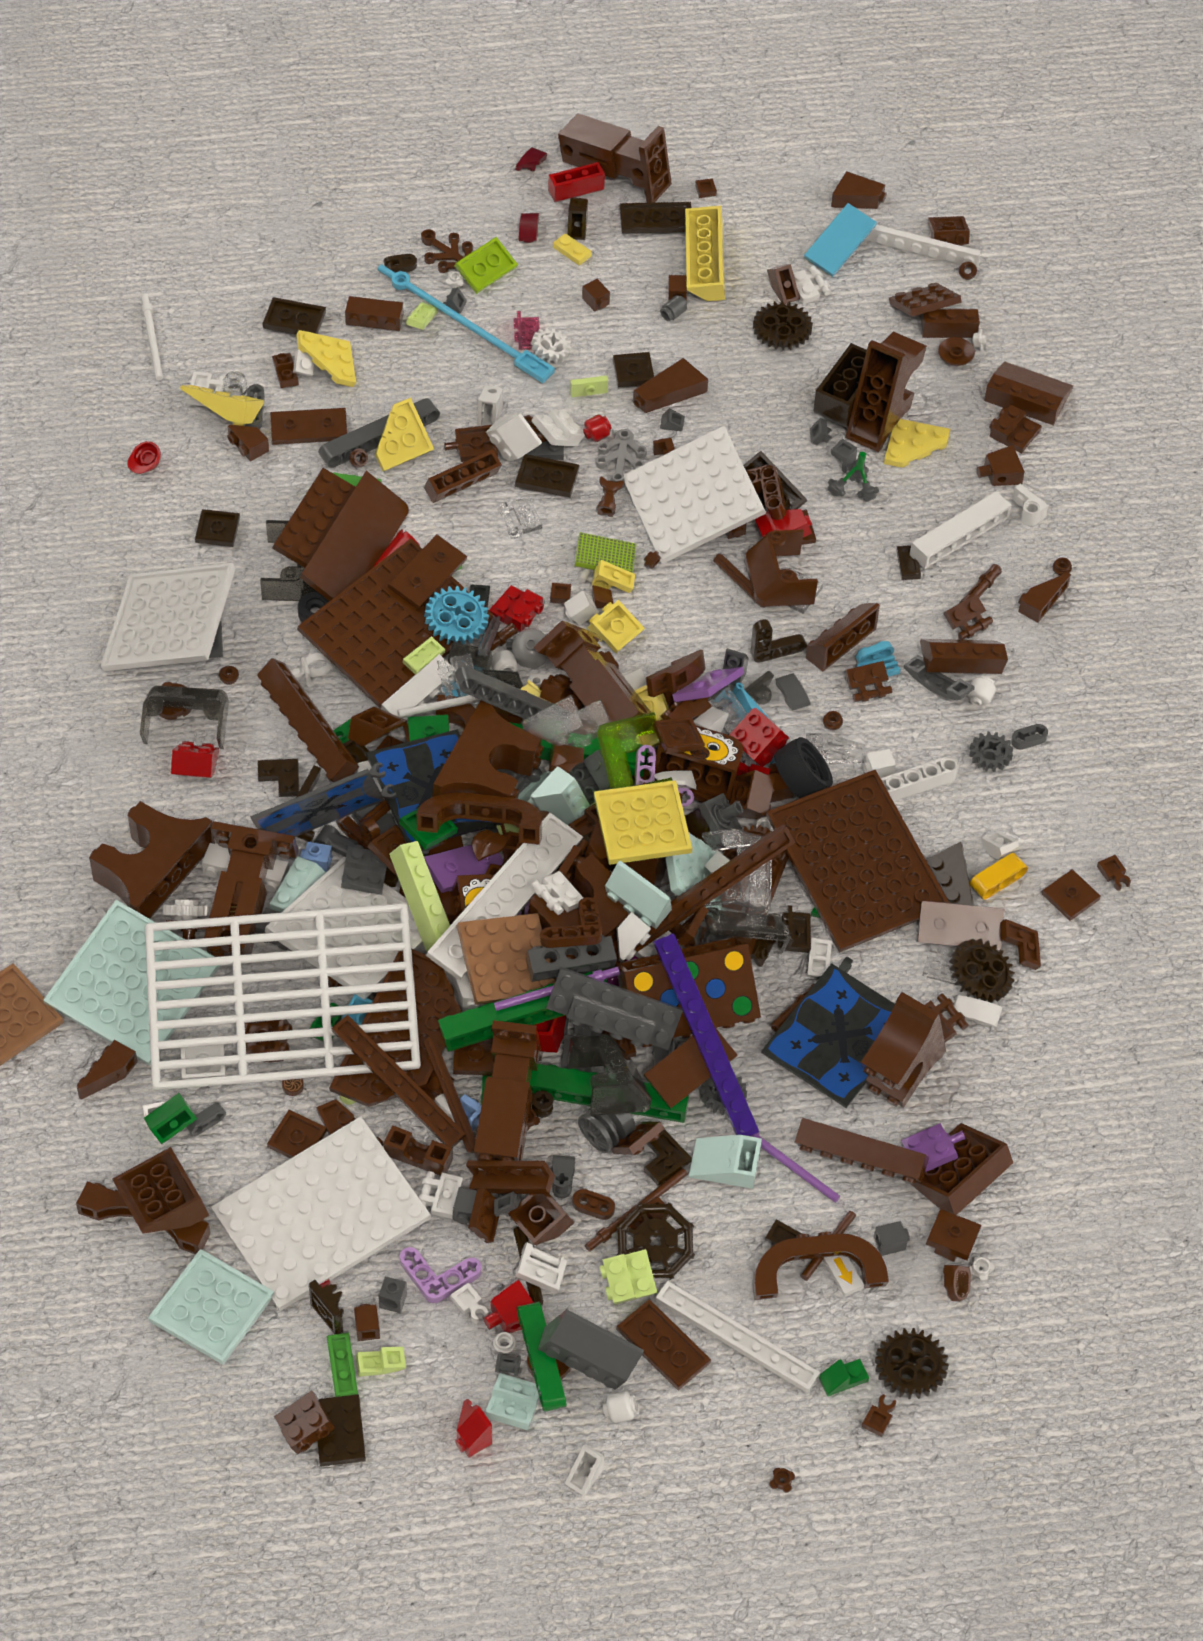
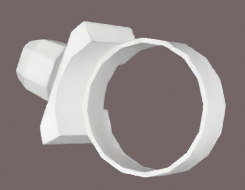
M314 653L306 658L302 657L301 663L303 668L292 669L291 673L297 681L305 678L307 686L311 687L310 677H320L327 674L331 670L332 664L322 653ZM324 660L328 662L327 665L319 669L312 670L308 668V665L315 661Z

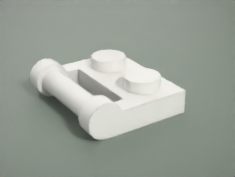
M526 1242L522 1249L515 1277L556 1294L560 1288L567 1259L563 1257L557 1258L534 1248L533 1244ZM530 1256H533V1257H535V1258H537V1259H540V1260H542V1261H544V1262H547V1263H549V1264H551V1265H554V1266H556V1268H555V1267H552V1266H550V1265H548V1264H545V1263H543V1262H541V1261H538V1260H536V1259H534V1258H531Z

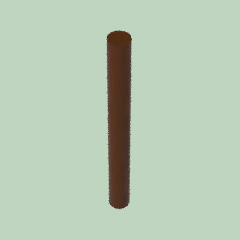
M849 1211L832 1234H843L856 1217V1214ZM824 1258L812 1259L800 1275L801 1278L808 1281Z

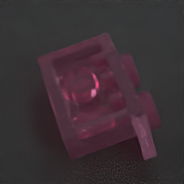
M517 311V318H513L514 329H517V331H514L515 343L518 342L519 350H532V338L534 333H538L540 329L539 317L521 318V311Z

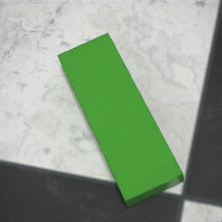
M349 1332L328 1335L327 1343L335 1397L357 1395L358 1390Z

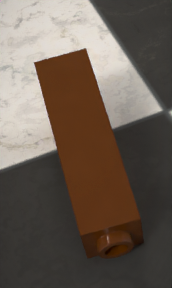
M682 358L636 388L633 392V403L644 413H648L706 393L708 391V378L686 359Z

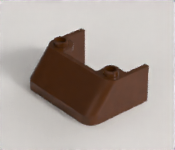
M803 529L771 531L746 552L745 564L754 598L758 605L769 607L813 605L815 603L818 579H798L794 571L790 569L780 570L776 556L800 555L804 534Z

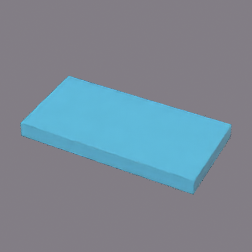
M847 203L804 254V258L833 277L875 228L877 222Z

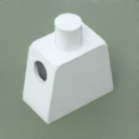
M484 386L478 399L477 426L493 425L500 418L503 405L502 388L498 386ZM491 410L490 413H492V415L489 416L487 414V411Z

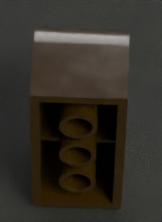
M850 343L816 389L814 401L815 414L848 428L867 352L866 349Z

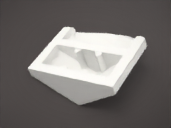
M666 771L654 775L658 780L657 783L676 780L678 788L696 789L692 771Z

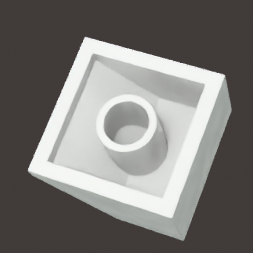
M521 413L499 418L486 431L490 441L496 445L501 456L507 462L521 458L542 443Z

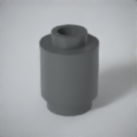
M675 295L662 306L660 310L662 317L666 321L675 320L687 310V301L682 296Z

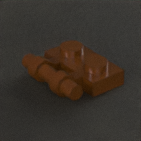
M977 594L943 613L953 630L960 627L962 631L958 633L960 640L973 637L976 632L987 629L988 625L993 623V619L990 616L985 619L982 618L981 614L986 609ZM973 619L976 624L969 626L967 622Z
M884 661L845 670L849 689H858V693L853 694L854 702H866L874 697L882 698L893 692L891 686L884 687L882 685V682L889 680ZM865 686H875V689L867 691Z
M942 993L937 997L940 1004L935 1006L930 1000L925 1006L939 1013L946 1043L957 1035L953 1028L955 1025L964 1030L969 1024L965 1021V1016L953 1006V1001ZM947 1011L951 1018L946 1020L942 1013Z

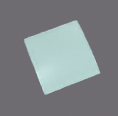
M499 1373L493 1388L492 1397L485 1411L487 1418L528 1430L539 1401L536 1383Z

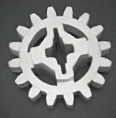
M546 327L544 331L539 329L538 333H534L531 349L536 351L535 355H540L542 360L545 358L548 363L553 360L557 364L558 360L563 362L564 358H568L571 342L566 340V335H561V331L557 333L554 328L549 331Z
M175 899V905H163V915H174V920L177 921L195 920L197 916H209V906L198 905V900Z

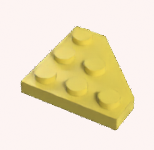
M299 330L296 334L298 349L303 354L305 352L313 358L312 362L322 371L326 370L331 374V379L336 384L354 387L356 377L350 341Z
M411 397L394 404L389 413L375 453L383 472L434 450Z
M900 419L892 429L884 464L903 468L915 459L920 460L931 455V452L937 449L942 450L946 448L950 429Z

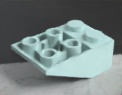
M745 1135L696 1138L689 1178L753 1189L762 1138Z

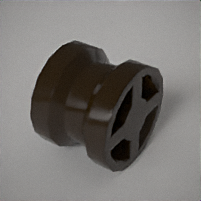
M538 1091L533 1095L532 1109L537 1117L546 1118L553 1112V1096L548 1091Z

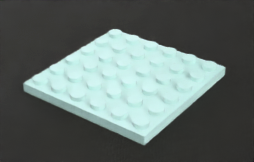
M115 900L43 1002L110 1043L116 1040L135 1050L137 1059L150 1066L145 925L156 922ZM169 930L154 931V942L185 940ZM199 947L155 951V962L214 957ZM220 965L155 970L156 981L213 977ZM206 986L156 990L157 1001L198 998ZM191 1007L157 1010L158 1021L183 1019ZM176 1028L158 1030L159 1041L168 1040Z

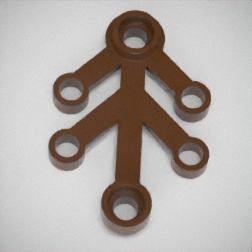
M426 229L421 233V241L424 245H433L443 252H427L424 255L426 264H433L435 260H456L458 262L473 251V244L470 241H465L462 243V251L465 253V256L463 257L459 254L458 233L453 232L449 234L451 248L436 239L435 231ZM440 261L438 263V271L446 273L449 269H456L454 266L456 262Z

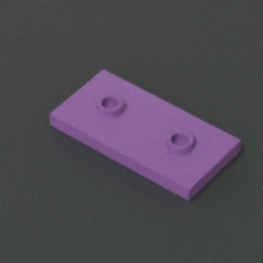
M743 667L717 669L707 672L674 693L673 699L679 702L710 697L744 674Z
M472 845L424 857L431 877L441 893L452 890L457 875L485 874L491 863L502 865L503 863L500 853L478 861L474 855Z

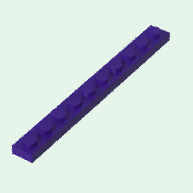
M674 933L655 940L653 944L735 1134L752 1136L759 1133L760 1131Z

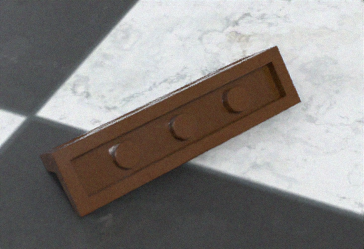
M468 1160L466 1164L473 1174L469 1189L477 1191V1189L485 1188L489 1193L509 1194L513 1191L515 1194H549L555 1178L554 1173L545 1161Z

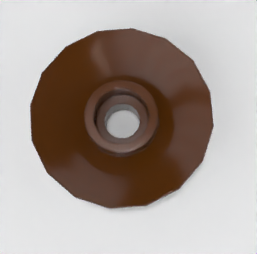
M952 337L942 341L939 345L938 353L944 362L950 365L961 366L973 360L975 349L968 340Z

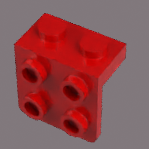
M753 708L730 733V736L740 741L743 751L762 767L771 762L775 753L785 746L789 739L779 727L757 708Z

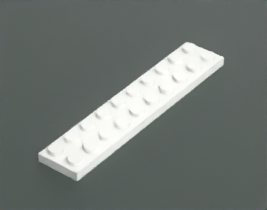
M549 813L542 821V840L540 845L523 843L429 949L426 956L460 981L466 975L467 969L456 926L458 922L517 916L536 894L532 883L538 880L542 884L543 878L553 874L564 862L572 847L580 843L583 836Z

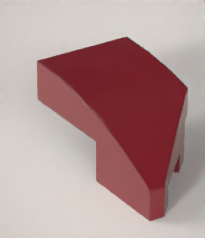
M531 147L518 161L515 170L521 171L522 168H526L530 171H535L536 165L546 160L547 153Z

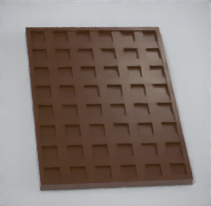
M412 539L405 542L298 625L297 628L313 646L380 709L388 698L415 676L402 663L403 659L431 636L445 649V653L441 655L443 658L462 644L461 641H458L457 646H455L452 640L447 644V639L445 638L439 641L440 635L433 636L434 630H428L429 624H425L426 617H424L429 600L418 610L388 588L389 583L422 550ZM451 576L438 589L437 593L440 594L441 588L447 592L448 586L452 590L459 586L460 591L464 587ZM488 610L487 614L489 615V622L491 619H493V614Z

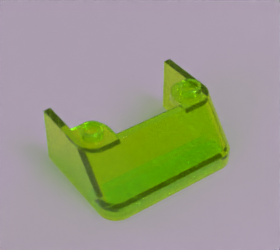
M655 712L605 723L598 728L597 736L611 789L634 786L626 753L634 752L639 748V736L655 733L653 728V722L656 721ZM672 777L662 780L649 782L648 784L667 782L673 780Z

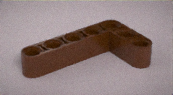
M769 464L747 470L746 472L756 493L763 492L765 505L771 518L775 520L782 519L786 515L787 510L781 479L775 466Z

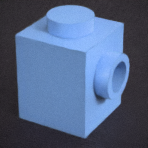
M307 842L306 849H302L300 857L317 863L327 872L333 857L332 846Z

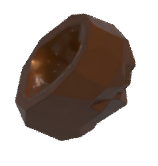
M944 1265V1287L947 1291V1296L951 1301L960 1302L967 1298L970 1292V1268L958 1265Z

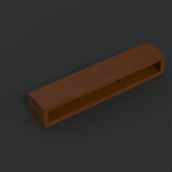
M805 1118L801 1120L794 1142L800 1146L799 1150L807 1153H812V1150L820 1152L819 1156L830 1160L833 1157L841 1159V1163L850 1166L853 1163L861 1165V1169L870 1172L877 1169L882 1171V1175L894 1178L897 1175L903 1177L902 1181L910 1184H915V1181L922 1183L929 1157L926 1154Z

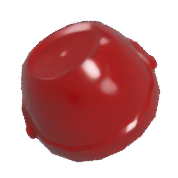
M150 441L138 444L128 458V468L136 474L154 470L161 460L160 448Z

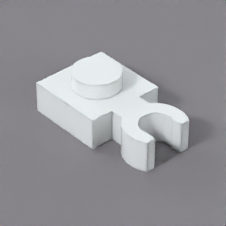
M469 1283L450 1295V1299L463 1315L468 1312L471 1313V1320L475 1324L479 1323V1318L476 1316L477 1313H482L484 1316L488 1315L487 1308L479 1305L482 1303V1298Z

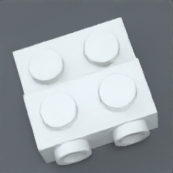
M551 410L549 415H534L531 420L551 445L577 447L584 437L583 430L573 422V418L564 410Z
M224 1045L181 1048V1059L225 1056ZM226 1065L181 1068L182 1080L226 1076ZM222 1085L209 1086V1087H210V1088H219V1087H221ZM193 1087V1088H188V1089H190V1090H197V1089H199L200 1087Z

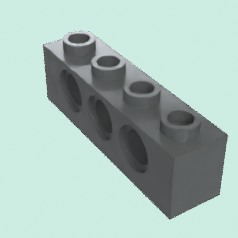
M602 935V941L595 945L557 948L533 947L528 950L526 961L531 982L557 978L560 967L580 974L599 969L614 968L617 957L611 936L605 937ZM593 951L596 953V955L591 956L587 952ZM573 955L575 959H568L566 956ZM551 958V959H553L555 962H554V963H548L545 959Z

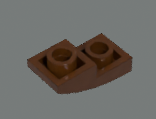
M280 353L272 356L280 388L299 385L297 374L293 373L294 362L291 354Z

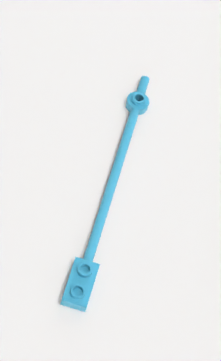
M382 264L378 267V271L392 279V286L395 289H408L514 357V365L541 383H544L555 373L553 366L528 350L521 354L410 283V276L406 272L399 271L395 273Z

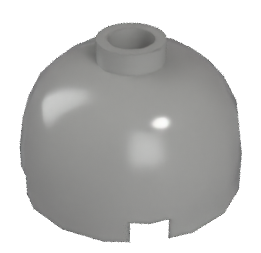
M525 629L514 638L512 653L520 666L536 669L548 661L547 656L539 654L534 648L546 636L542 631Z

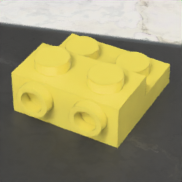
M619 600L614 604L608 603L602 609L603 613L601 615L597 613L589 620L591 624L587 627L591 632L599 636L600 642L604 640L615 653H618L645 629Z

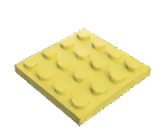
M676 780L594 791L595 804L609 865L617 864L619 861L625 863L692 853L691 840Z

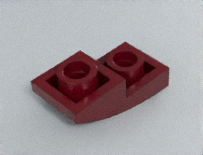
M521 213L519 241H524L525 243L537 241L539 213Z

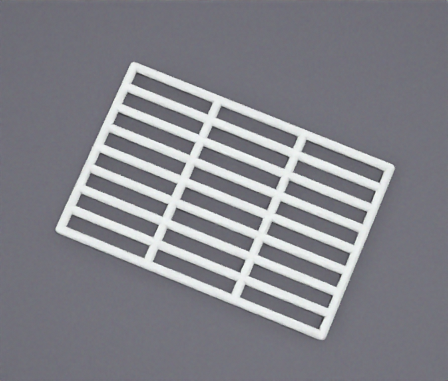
M406 903L157 922L145 925L152 1088L154 1090L373 1073L366 1065L334 1067L333 1056L354 1054L347 1046L333 1047L332 1036L335 1034L331 1029V1016L408 1010L409 1021L363 1024L359 1026L365 1033L409 1029L410 1041L377 1043V1045L384 1052L411 1049L412 1061L395 1063L402 1070L420 1068L409 912ZM400 912L401 923L324 928V918ZM315 919L316 921L315 930L239 935V924ZM230 925L231 936L154 942V931ZM402 931V942L335 948H326L325 937ZM317 938V949L241 955L240 944ZM221 945L232 946V956L155 962V951ZM392 951H403L404 962L327 968V957ZM318 957V969L243 975L241 971V963ZM233 964V975L156 981L155 970ZM405 970V981L328 987V976ZM313 977H319L320 988L243 994L242 983ZM234 984V995L157 1001L156 990ZM397 990H406L407 1001L330 1007L329 996ZM321 997V1008L244 1014L243 1003ZM235 1004V1015L158 1021L157 1010ZM322 1017L323 1028L245 1034V1023ZM236 1023V1035L159 1041L158 1030ZM322 1036L324 1040V1048L246 1054V1043ZM237 1043L238 1055L160 1061L159 1050ZM325 1056V1068L247 1074V1063ZM238 1064L239 1075L160 1081V1070Z

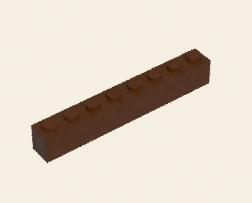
M271 658L257 674L261 680V686L271 694L270 698L280 707L279 711L288 718L289 725L296 729L298 732L297 736L308 746L307 750L316 757V763L326 771V777L330 781L336 782L353 775L359 768V765L286 664Z

